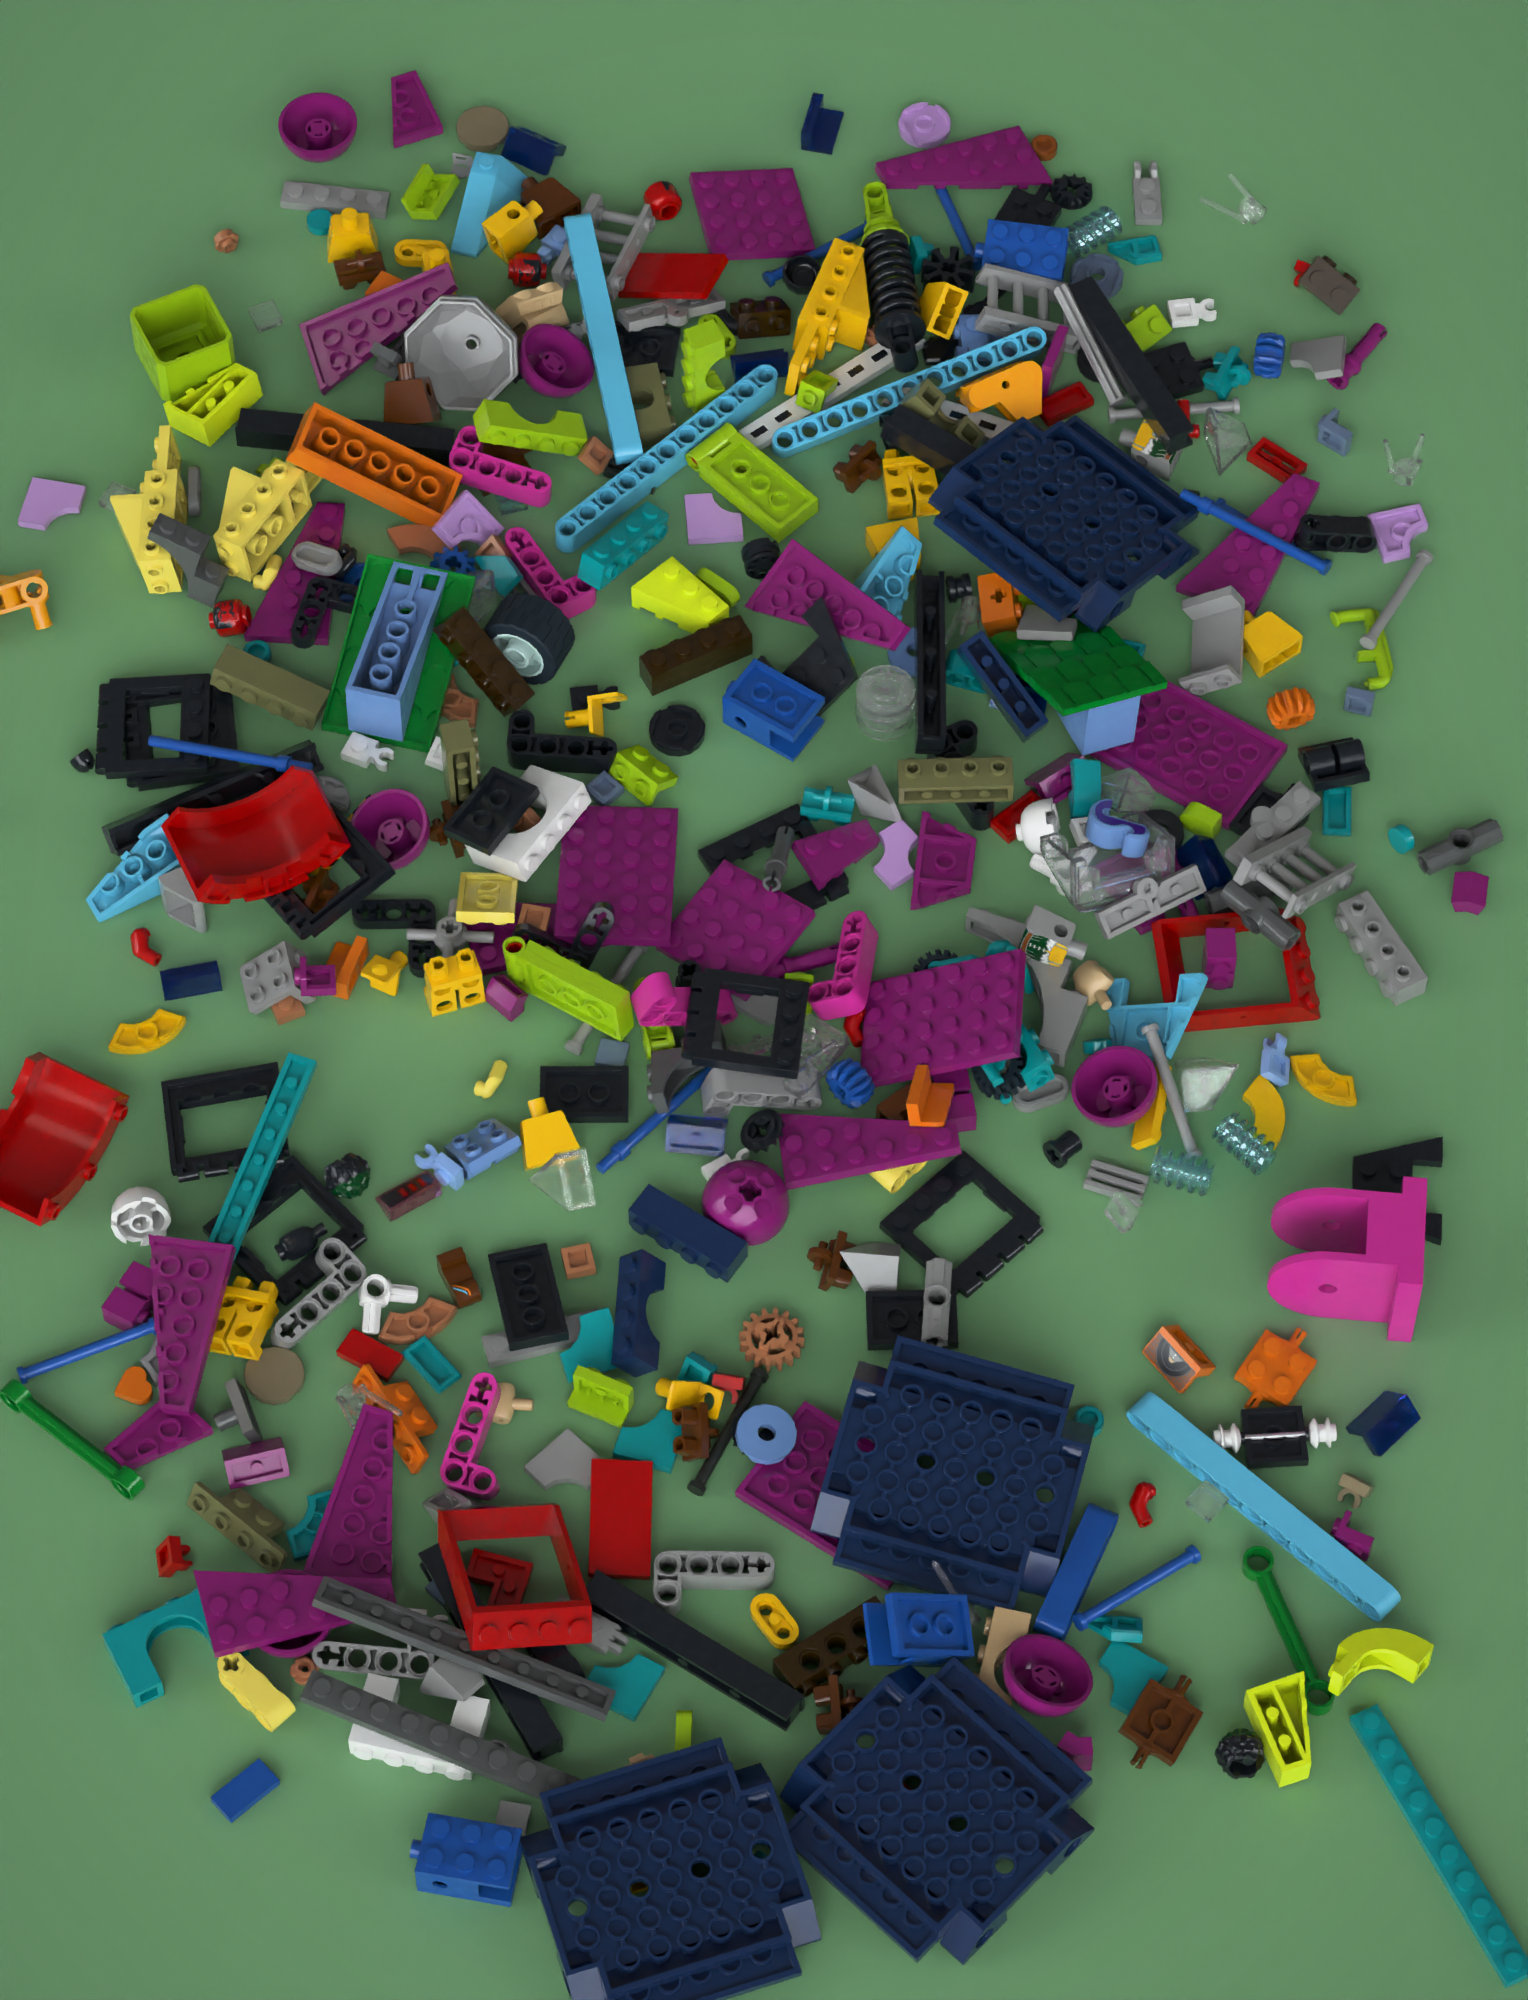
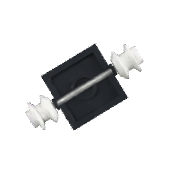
M1302 1405L1241 1409L1242 1432H1240L1235 1423H1232L1231 1428L1228 1430H1224L1221 1424H1218V1430H1213V1441L1224 1450L1225 1448H1231L1234 1454H1236L1241 1445H1244L1247 1469L1308 1466L1309 1458L1306 1441H1309L1317 1449L1319 1442H1325L1328 1448H1331V1442L1337 1440L1336 1424L1330 1423L1329 1417L1326 1418L1324 1424H1318L1316 1419L1313 1418L1308 1428H1305Z

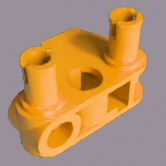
M1034 361L1014 362L960 386L955 393V398L960 397V399L956 401L967 407L969 413H974L994 405L1009 421L1016 422L1022 416L1026 419H1031L1042 414V369ZM1003 381H1005V389L1002 387Z
M29 570L13 576L0 575V615L29 607L36 630L52 626L45 603L49 598L48 586L44 580L42 570ZM31 582L38 584L34 592L30 593L29 590H26Z

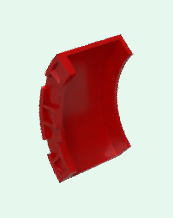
M294 765L273 783L249 797L212 808L194 809L177 807L161 825L198 902L209 904H229L232 899L244 898L245 902H250L291 889L310 879L308 874L321 865L324 869L327 868L351 846L313 770Z
M37 1052L25 1058L21 1072L11 1091L15 1097L8 1110H0V1207L41 1227L50 1220H56L60 1212L75 1197L86 1180L91 1181L97 1172V1164L108 1147L119 1122L121 1123L127 1116L128 1106L126 1105L130 1096L41 1052Z

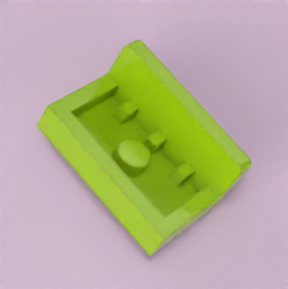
M422 164L401 198V202L412 219L437 220L459 185L460 180L456 174H434L429 164Z
M1155 304L1147 308L1141 305L1129 314L1132 318L1128 322H1125L1124 319L1122 320L1142 352L1173 330Z
M639 744L617 752L608 773L646 806L653 804L658 792L675 786L679 778L666 764L661 763L646 748Z
M578 1365L573 1374L574 1389L567 1401V1406L621 1428L634 1405V1388L623 1379H612L603 1375L596 1368H585Z

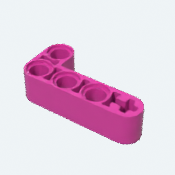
M468 425L460 430L449 455V468L463 475L460 481L461 484L534 507H545L550 503L552 481L548 474L484 454L483 443L478 441L475 426Z
M514 527L506 532L505 546L512 555L511 560L537 596L558 607L568 619L595 605L596 589L577 578L578 574L563 581L528 531L521 527Z
M863 911L852 912L843 921L833 979L818 982L809 987L807 1002L821 1020H832L855 1015L866 1007L878 942V932Z
M656 972L647 976L630 997L639 1025L645 1027L685 1026L691 987H673L666 972ZM720 989L716 1020H720L721 1025H725L734 1021L738 1014L730 991Z
M486 1372L478 1373L470 1382L440 1467V1476L445 1485L451 1490L488 1501L499 1493V1480L492 1470L477 1465L501 1397V1388L494 1376ZM489 1384L492 1388L491 1391L486 1390L483 1395L480 1388H486ZM472 1413H483V1418L480 1422L476 1424L468 1422ZM471 1440L473 1442V1446L468 1452L458 1451L459 1445L463 1441ZM452 1470H463V1475L459 1480L450 1481L448 1479ZM482 1478L492 1479L489 1488L485 1490L477 1489V1484Z

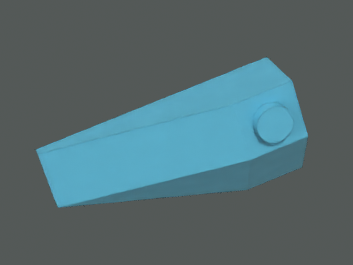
M476 152L456 226L451 253L477 258L488 245L481 223L510 201H516L521 204V193L524 191L521 188V184L528 177L503 156Z
M901 526L853 583L899 620H902L901 611L904 601H907L909 595L907 590L911 576L914 575L922 543Z
M168 813L143 829L138 835L139 841L129 852H124L120 857L122 859L120 864L112 873H107L86 898L89 907L100 923L161 895L158 877L181 867L161 827L170 816Z

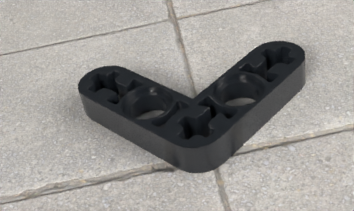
M320 576L311 579L292 625V643L301 649L313 646L328 608L351 614L359 586ZM319 588H323L324 590L321 591L319 600L315 599L316 591ZM342 594H350L354 597V600L347 603L341 601L339 597ZM308 608H314L319 611V615L309 617L304 611ZM304 625L308 626V634L305 637H300L299 635L303 633Z
M426 899L362 900L352 908L353 923L360 929L436 928L435 906ZM396 909L401 911L402 915L397 919H390L386 916V913ZM406 910H410V918H407ZM364 911H368L367 918H362ZM377 911H381V918H377ZM420 911H426L425 917L419 916ZM409 940L408 961L410 972L414 976L424 978V968L418 965L419 953H424L425 963H428L430 958L435 957L436 944L434 941L418 943L415 940Z
M599 901L594 903L571 943L557 939L554 935L527 923L515 926L511 937H522L524 933L528 934L529 938L525 940L526 944L529 940L537 942V939H540L539 944L541 946L554 945L558 949L557 954L562 956L563 951H565L567 955L564 958L573 960L579 958L581 959L580 966L589 970L614 923L615 909L608 902ZM601 912L607 913L606 918L601 920L599 928L594 926L597 914L600 915ZM590 933L597 938V942L593 945H586L582 942L581 937L584 934Z

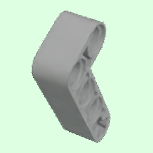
M713 1068L700 1088L703 1115L708 1119H720L727 1116L734 1105L802 1111L815 1110L822 1105L819 1076L813 1072L798 1071V1078L790 1079Z
M333 1237L327 1238L319 1246L315 1261L327 1278L277 1321L270 1336L273 1346L292 1349L359 1290L366 1278V1267L341 1240ZM327 1249L333 1250L338 1258L330 1260L325 1257L323 1251ZM344 1272H354L358 1280L354 1282L347 1280ZM324 1290L334 1292L336 1300L329 1301L325 1299L322 1292ZM304 1309L312 1311L315 1319H304L300 1311ZM294 1324L295 1328L291 1335L283 1338L280 1335L281 1332H287Z
M663 1551L656 1556L654 1561V1604L674 1616L681 1610L682 1589H768L775 1580V1561L770 1554L757 1551ZM665 1567H672L675 1569V1571L666 1573L663 1572L662 1569ZM697 1567L706 1569L703 1573H695L692 1570ZM731 1567L737 1571L729 1574L723 1570ZM744 1568H748V1573H744ZM763 1569L764 1572L760 1573L758 1570ZM664 1595H671L675 1597L671 1601H664L661 1599V1597H663Z
M322 1641L312 1652L314 1663L319 1668L328 1671L367 1675L372 1673L387 1677L424 1680L430 1666L437 1661L438 1657L407 1644V1649ZM328 1647H330V1652L343 1655L342 1649L346 1648L343 1661L329 1659L328 1664H326V1660L321 1658V1653L327 1652ZM363 1650L367 1656L366 1663L362 1667L356 1668L351 1662V1657L354 1652ZM393 1653L398 1659L397 1666L391 1671H386L382 1666V1660L385 1655ZM424 1656L429 1662V1667L426 1672L417 1674L413 1669V1663L416 1658Z

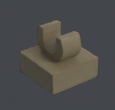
M1343 1473L1338 1484L1345 1488L1338 1493L1337 1500L1343 1502L1346 1494L1351 1493L1355 1497L1352 1508L1357 1509L1362 1504V1497L1369 1498L1375 1486L1350 1473Z

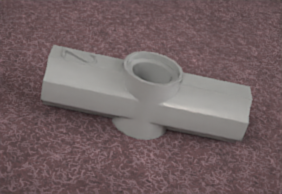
M934 1258L926 1262L921 1342L938 1347L947 1346L952 1262L947 1261L945 1258ZM932 1302H940L942 1304L935 1305L932 1304Z

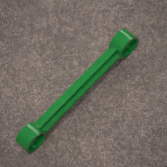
M11 1379L0 1390V1398L10 1409L16 1413L22 1412L106 1477L123 1497L133 1500L145 1488L143 1480L136 1472L127 1466L121 1467L36 1401L28 1389L19 1381Z
M1263 1546L1250 1547L1243 1556L1242 1572L1249 1580L1257 1583L1296 1672L1304 1671L1307 1712L1316 1716L1324 1715L1331 1710L1335 1694L1328 1691L1329 1682L1319 1678L1272 1574L1273 1554ZM1252 1557H1262L1268 1562L1269 1566L1263 1571H1256L1248 1566L1247 1560ZM1312 1690H1321L1329 1696V1701L1323 1705H1316L1310 1702L1307 1694Z

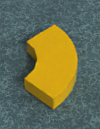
M159 1008L151 1018L141 1023H120L108 1046L109 1051L133 1055L156 1050L169 1043L180 1033L186 1024V1017Z
M1319 1053L1290 1056V1066L1294 1076L1310 1094L1333 1105L1347 1107L1357 1105L1353 1076L1340 1075L1331 1071L1322 1062Z
M1259 1074L1243 1094L1242 1100L1251 1107L1255 1116V1123L1251 1129L1250 1136L1275 1151L1284 1132L1285 1108L1275 1087Z

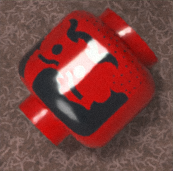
M668 181L653 183L647 188L643 196L644 204H650L652 215L659 221L673 219L682 207L681 197L673 184Z
M517 252L513 258H509L508 280H512L514 286L536 288L539 286L541 279H546L547 263H542L539 254Z
M240 599L216 602L213 612L209 613L211 629H216L221 637L245 634L248 627L251 626L252 616L248 604L244 605Z

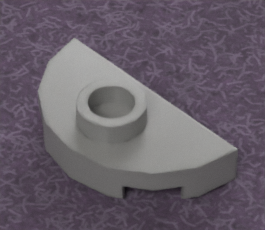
M318 776L317 780L329 803H332L338 810L349 813L351 805L350 796L344 784L333 777Z

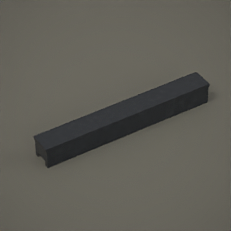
M1088 277L1074 284H1068L1110 368L1168 455L1170 456L1176 451L1193 445V441L1188 433L1194 431L1193 426L1093 277Z
M901 404L898 405L889 420L885 421L880 436L945 475L948 474L953 466L977 450L975 447ZM1051 492L1045 493L1049 496H1054Z
M241 408L238 425L235 428L237 446L289 451L304 414ZM350 419L449 467V455L455 443V429Z
M917 570L914 585L915 754L944 755L946 742L944 571H939L938 576L922 575V570Z
M310 740L271 755L275 757L286 755L291 756L292 760L310 762L313 764L312 770L314 773L324 770V766L316 752V745ZM249 764L104 825L101 828L111 853L120 856L125 851L129 852L139 841L138 835L143 829L166 813L171 815L177 807L200 809L227 805L259 792L277 780L284 772H278L276 768Z
M439 1543L418 1553L422 1561L420 1568L429 1583L432 1580L434 1581L445 1600L443 1607L454 1626L465 1631ZM469 1580L476 1605L485 1606ZM484 1675L533 1760L539 1762L557 1752L564 1751L563 1738L537 1695Z
M599 1570L594 1572L593 1578L586 1586L592 1604V1611L618 1624L622 1628L621 1631L784 1731H787L800 1711L804 1710L805 1695Z

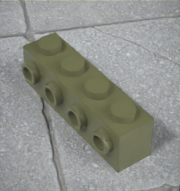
M229 644L226 645L214 666L210 681L211 685L223 692L231 693L247 703L255 704L273 715H279L292 721L297 726L305 727L313 731L324 711L330 693L328 689Z
M468 719L451 720L447 723L439 724L445 791L451 806L462 805L480 783L481 778L478 763L480 762L477 748L479 746L478 737L475 729L470 730Z
M997 755L982 758L966 756L963 758L936 757L934 759L907 758L898 760V804L1013 801L1012 757Z

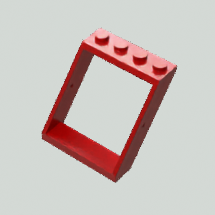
M1278 908L1279 914L1282 915L1285 909ZM1232 912L1159 919L1151 924L1164 1003L1175 1002L1179 974H1185L1179 938L1204 936L1206 928H1235V933L1248 932L1249 930L1243 924L1240 915ZM1295 915L1287 919L1301 931V935L1295 945L1290 950L1282 951L1291 1002L1193 1011L1184 1032L1320 1019V1001L1315 990V975L1311 968V952L1306 941L1304 921Z
M544 1503L438 1509V1543L472 1651L592 1643V1604L559 1504ZM550 1536L571 1601L492 1606L476 1605L457 1541Z

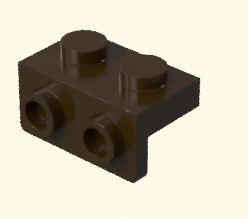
M1324 255L1322 258L1315 256L1310 266L1297 282L1337 315H1341L1360 291L1355 286L1357 281L1345 272L1342 275L1334 269L1337 266L1336 263Z
M769 296L765 300L758 301L744 298L740 299L739 302L730 303V314L737 321V336L739 339L790 334L791 309L781 298Z

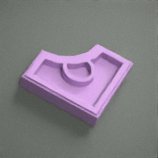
M32 477L18 518L19 527L46 531L49 524L57 517L68 513H80L87 492L86 486Z
M467 489L460 493L431 528L449 548H453L456 544L464 541L477 543L481 546L492 534L499 536L505 529Z
M712 493L684 495L688 545L743 541L741 513H733L722 509L714 501Z
M1420 503L1367 514V517L1373 524L1377 539V549L1383 564L1410 558L1411 541L1418 534L1428 530V523Z

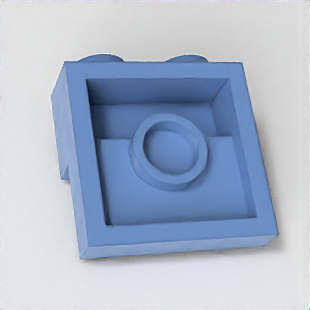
M979 314L959 315L952 332L953 339H958V346L955 347V357L1004 337L976 331L975 321ZM1011 348L1002 349V353L1005 356L1012 357L1015 355ZM986 358L977 359L978 364L983 367L990 365Z

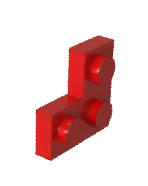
M474 1548L466 1573L470 1582L493 1587L487 1606L522 1604L534 1567L531 1562Z

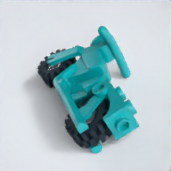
M996 940L988 946L985 956L1018 948L1011 945L1007 940ZM937 949L933 956L930 951L925 953L927 956L925 960L920 957L918 959L920 966L915 964L913 969L914 972L976 959L979 956L971 954L958 957L954 952L951 955L949 950H944L942 954L941 950ZM1025 964L1024 992L1032 994L1035 989L1028 966ZM1022 1023L1020 1057L971 1067L973 1077L980 1091L985 1093L987 1097L991 1098L993 1095L995 1100H1000L1005 1105L1012 1100L1010 1092H1013L1014 1095L1019 1093L1018 1086L1023 1089L1026 1084L1029 1092H1032L1055 1078L1050 1067L1054 1064V1061L1046 1048L1040 1050L1037 1046L1041 1042L1032 1027L1027 1030Z

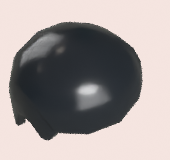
M797 255L786 261L782 273L783 282L791 292L797 295H808L821 266L808 255Z

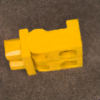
M896 449L885 450L884 459H882V480L888 520L912 518L913 499L916 517L940 514V511L928 503L929 498L938 487L934 468L911 454L900 457L899 451Z
M469 948L458 950L456 955L446 958L437 956L430 958L428 963L423 964L426 983L424 995L432 1017L457 1010L456 997L461 1009L486 1002L482 972L474 950ZM478 993L472 998H465L469 994ZM450 1001L444 1006H437L441 1002Z
M237 1276L231 1286H226L209 1352L229 1356L233 1353L234 1357L259 1361L263 1352L260 1346L267 1330L272 1326L274 1318L277 1317L279 1312L275 1303L279 1291L273 1282L263 1281L258 1290L255 1291L252 1290L254 1286L251 1280L246 1277Z

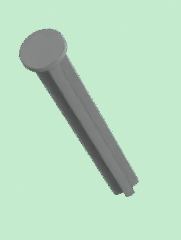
M1062 284L1056 287L1054 294L1110 402L1108 406L1117 408L1125 404L1129 397L1127 395L1124 396L1069 286Z

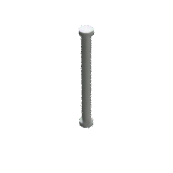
M1238 397L1232 398V401L1190 404V415L1233 411V414L1240 413ZM1108 407L1107 410L1109 423H1115V420L1144 418L1138 408L1114 409V407Z
M1422 549L1417 553V560L1369 632L1361 637L1360 644L1365 649L1373 650L1376 647L1377 638L1425 566L1430 565L1433 561V555L1429 551Z
M630 946V951L610 982L622 985L640 955L646 953L648 946ZM583 1022L573 1039L566 1042L565 1049L579 1056L583 1050L581 1046L594 1027Z
M1153 1023L1141 1028V1031L1148 1039L1186 1150L1185 1160L1186 1162L1201 1158L1203 1154L1201 1150L1197 1149L1157 1032L1159 1030L1158 1023Z

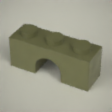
M657 362L625 367L633 405L646 404L649 406L644 409L635 410L642 448L655 446L677 429L674 415L669 416L668 410H672L670 395L664 394L663 390L667 389L665 373L659 372Z
M928 378L911 388L900 402L901 405L977 448L985 436V433L967 416L954 420L943 414L940 406L947 396Z

